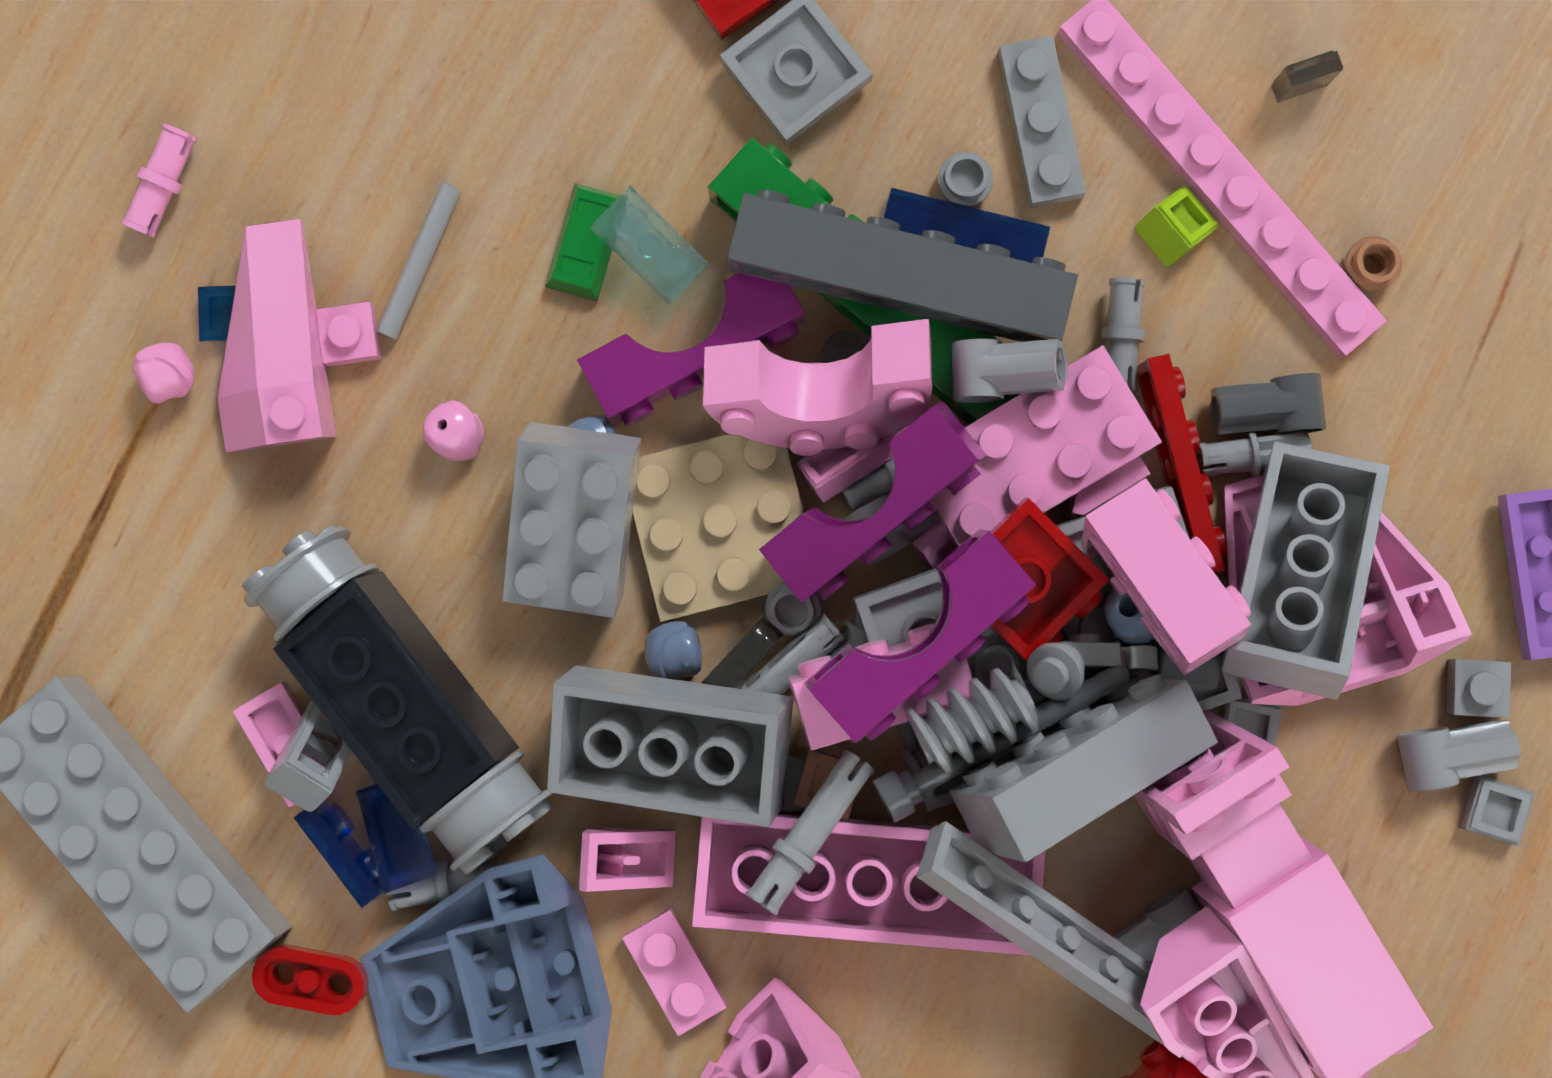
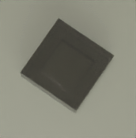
M1332 50L1286 66L1271 85L1277 103L1328 86L1344 69L1338 52H1333Z

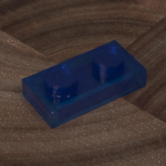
M324 800L314 811L303 810L294 817L295 821L361 908L374 902L386 892L385 877L389 873L385 864L370 848L363 851L351 835L355 830L354 824L337 804L329 806L326 800Z

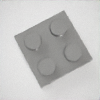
M814 0L790 1L719 55L720 63L786 146L870 83L873 76Z

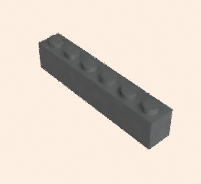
M759 190L757 196L748 193L743 194L727 257L729 271L1019 342L1050 339L1063 341L1078 274L1065 271L1066 265L1060 261L1044 257H1034L1032 263L1010 258L1011 252L1009 250L992 244H978L977 249L957 245L955 244L956 239L953 236L934 230H924L922 236L900 231L901 226L897 222L881 217H868L866 223L846 218V212L843 209L829 204L815 203L812 209L790 204V197L771 190Z

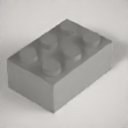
M529 422L517 440L502 602L611 618L615 617L624 592L641 438Z

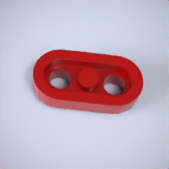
M288 944L276 946L262 954L256 961L252 971L254 989L266 1002L326 1015L337 1016L348 1013L362 1002L368 990L366 970L356 959L346 955ZM281 963H286L293 968L294 978L292 982H285L280 979L278 967ZM334 974H342L348 979L349 989L347 992L341 993L334 989L332 985Z

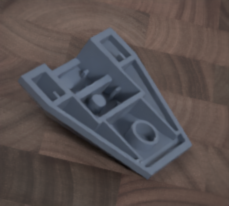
M544 854L487 869L360 958L368 976V991L389 1068L449 1078H603L612 1006L586 907L581 895Z

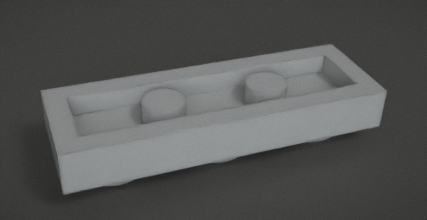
M1053 36L1001 45L997 53L1029 208L1082 199L1086 191Z

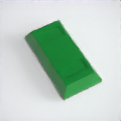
M574 183L545 284L546 288L598 302L627 197Z

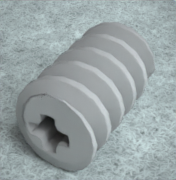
M1012 661L1011 680L999 668L990 671V690L977 678L969 680L970 699L968 700L955 688L947 690L948 709L946 710L934 698L926 700L927 719L925 720L912 708L904 710L929 765L935 761L947 774L952 772V753L955 751L969 764L974 762L973 743L976 741L991 754L996 751L995 733L998 731L1013 744L1017 742L1016 723L1020 721L1031 732H1039L1038 715L1035 705L1020 673Z

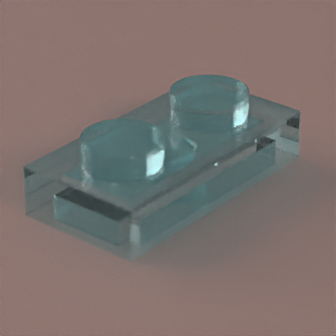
M631 185L590 227L668 305L709 264Z

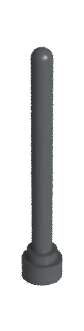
M1124 665L1111 666L1083 681L1081 688L1070 698L1064 700L1050 699L1035 707L1038 715L1039 732L1125 686L1130 680L1128 668ZM1020 721L1016 723L1017 742L1012 744L998 731L995 733L996 751L990 754L976 741L973 743L974 762L969 764L955 751L952 753L953 771L948 774L934 761L912 774L905 770L897 775L893 770L874 780L873 783L891 818L896 823L916 812L914 806L923 801L921 795L1036 733L1031 732Z

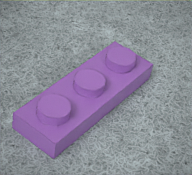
M1552 489L1498 496L1522 660L1551 658Z

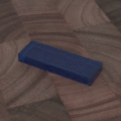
M895 188L890 190L884 218L900 224V231L922 236L924 230L939 231L953 236L956 239L955 244L977 249L978 244L997 245L1011 252L1010 258L1032 263L1034 257L1044 256L1050 226Z

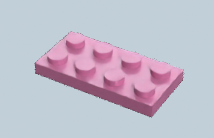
M1104 345L1067 366L1068 378L1065 381L1064 390L1031 394L1021 393L964 427L986 454L983 459L974 465L981 475L956 495H953L946 488L930 501L936 508L937 514L957 547L979 529L991 531L1024 497L1030 498L1044 513L1162 443Z

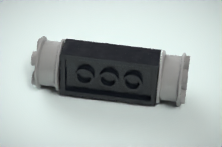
M332 525L316 536L310 530L305 531L284 546L282 552L286 557L273 567L269 565L258 570L242 584V587L247 592L244 602L248 607L259 606L275 626L277 631L273 639L277 645L273 650L412 830L424 823L420 830L423 833L432 830L454 858L450 865L451 870L455 871L460 868L465 875H468L484 861H487L509 844L515 836L549 812L554 806L548 800V797L553 793L548 789L541 791L519 763L524 754L521 750L515 752L520 747L383 571H380L375 563L365 565L347 542L351 534L350 530L346 526L336 527Z

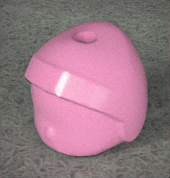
M169 342L157 343L147 346L135 356L132 370L142 393L150 402L160 404L172 398L184 397L193 387L194 366L180 345Z
M452 400L441 403L427 414L423 423L424 440L437 455L451 461H466L479 454V447L485 437L483 423L476 413L471 412L461 402Z

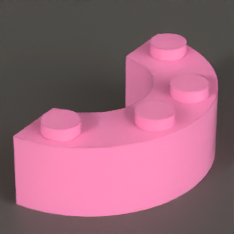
M929 319L871 326V340L863 350L849 358L829 363H801L787 360L768 351L760 340L705 347L703 407L721 425V429L728 434L740 435L756 442L790 448L793 453L801 456L816 455L823 449L850 447L852 449L865 450L873 448L878 444V439L890 436L915 421L926 409L932 395Z

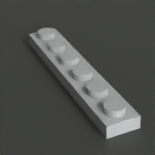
M945 821L931 828L917 878L1163 1044L1140 1006L1151 963Z

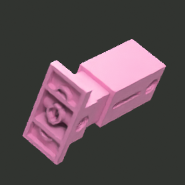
M1206 710L1203 713L1218 743L1141 790L1134 797L1156 832L1191 861L1202 879L1201 882L1192 887L1193 892L1203 908L1207 906L1244 944L1310 1069L1320 1078H1366L1372 1068L1390 1056L1404 1053L1414 1047L1419 1037L1433 1029V1026L1329 855L1299 836L1280 805L1282 801L1292 794L1280 776V773L1290 767L1278 747Z

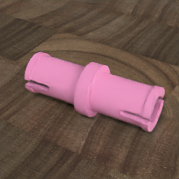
M163 123L161 127L162 131L146 168L140 166L136 177L141 180L126 216L121 221V224L153 238H156V231L172 194L178 195L181 190L182 184L178 183V180L193 144L198 139L166 123Z

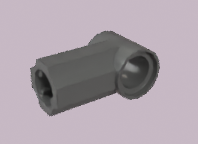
M1319 373L1286 375L1270 379L1269 383L1222 386L1211 390L1210 417L1216 436L1275 431L1277 435L1301 431L1313 433L1326 430L1321 375Z

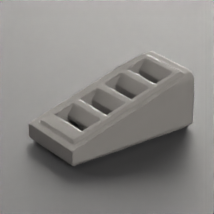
M311 700L265 780V785L309 812L314 811L332 793L351 753L350 748L330 722L320 716L322 712L313 700ZM313 731L314 733H316V734H318L319 736H321L322 738L326 739L327 741H329L330 743H332V744L335 745L336 747L334 748L333 746H331V745L328 744L327 742L323 741V740L320 739L319 737L315 736V735L312 734L311 732ZM304 751V752L307 753L308 755L312 756V757L315 758L316 760H318V761H320L321 763H323L325 766L323 767L322 765H320L319 763L315 762L314 760H312L311 758L307 757L306 755H304V754L301 753V752Z

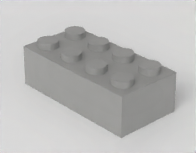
M1274 441L1264 473L1239 586V592L1251 611V615L1247 617L1251 626L1243 639L1225 650L1221 673L1330 699H1338L1350 675L1390 470L1389 465Z
M576 665L553 684L547 789L555 794L769 827L784 806L793 697Z
M1130 675V680L1125 686L1058 721V725L1042 734L1040 731L1010 747L1012 753L997 762H994L993 759H988L965 771L962 774L965 781L950 789L949 792L975 842L994 855L1026 863L1214 746L1218 741L1187 680H1165L1160 675H1154L1146 679H1135L1134 675Z

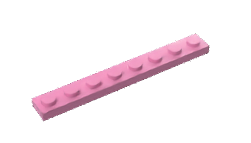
M1091 0L1059 27L1058 36L1339 359L1347 356L1387 322L1384 316L1108 0Z

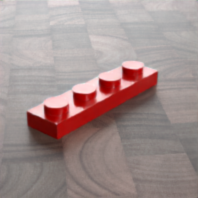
M1169 353L1148 358L1137 366V376L1148 419L1162 443L1155 447L1165 486L1173 488L1189 539L1196 536L1209 549L1216 564L1212 568L1214 573L1225 571L1222 559L1227 558V544L1221 528L1218 526L1214 527L1209 509V506L1214 501L1213 489L1207 474H1200L1195 452H1198L1200 449V441L1195 423L1191 419L1186 420L1181 400L1186 396V386L1182 371L1178 366L1173 367Z

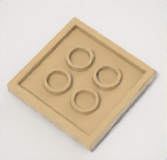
M727 434L639 457L633 516L661 623L767 596L777 584L783 582V579L759 549L804 513L787 448L756 442L740 435Z

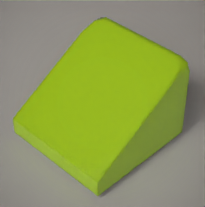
M1184 185L1148 212L1135 225V230L1159 260L1168 267L1215 231L1219 224L1191 190Z

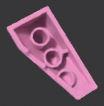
M302 219L245 227L217 397L226 453L337 437L326 365L322 363L316 317L317 308Z
M1207 906L1159 939L1140 1006L1159 1039L1170 1052L1179 1058L1182 1056L1191 1062L1208 1078H1315L1244 944Z
M776 977L737 1014L728 1029V1032L733 1036L718 1062L709 1061L700 1076L701 1078H862L840 1037L794 991Z

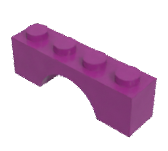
M737 273L724 280L725 307L719 324L711 335L697 346L679 352H659L644 347L625 333L577 359L612 425L623 420L626 427L631 426L653 414L655 410L652 404L669 395H672L674 400H679L703 386L700 378L704 377L705 347L760 340L762 344L768 342L771 348H776L795 338L800 333L797 326L804 323L805 311L791 286Z
M944 402L933 405L889 442L895 465L894 483L888 499L873 516L860 520H842L813 508L797 517L759 549L801 603L815 593L824 601L849 581V578L843 572L858 559L867 566L892 546L886 537L902 523L911 531L934 513L936 508L930 502L934 497L946 488L953 495H956L981 475L974 465L983 459L986 454Z
M977 530L936 566L942 588L941 610L933 629L920 643L909 650L892 655L870 654L847 644L804 682L813 696L855 743L864 736L871 741L886 731L896 719L892 711L908 697H911L913 701H917L928 694L941 680L937 674L941 668L953 658L958 662L967 659L985 642V638L981 635L982 632L998 618L1002 623L1008 622L1018 615L1030 602L1026 594L1036 584L991 531Z

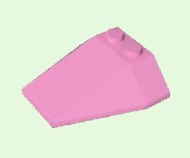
M1264 474L1225 485L1223 489L1225 540L1228 550L1226 558L1227 587L1232 585L1238 591ZM1382 511L1350 675L1341 693L1403 675L1467 641L1472 636L1449 584ZM1241 677L1251 704L1299 706L1326 698Z

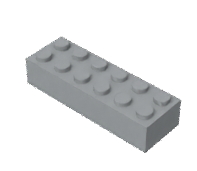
M56 676L0 724L1 792L186 1013L210 1000L293 928L81 676Z

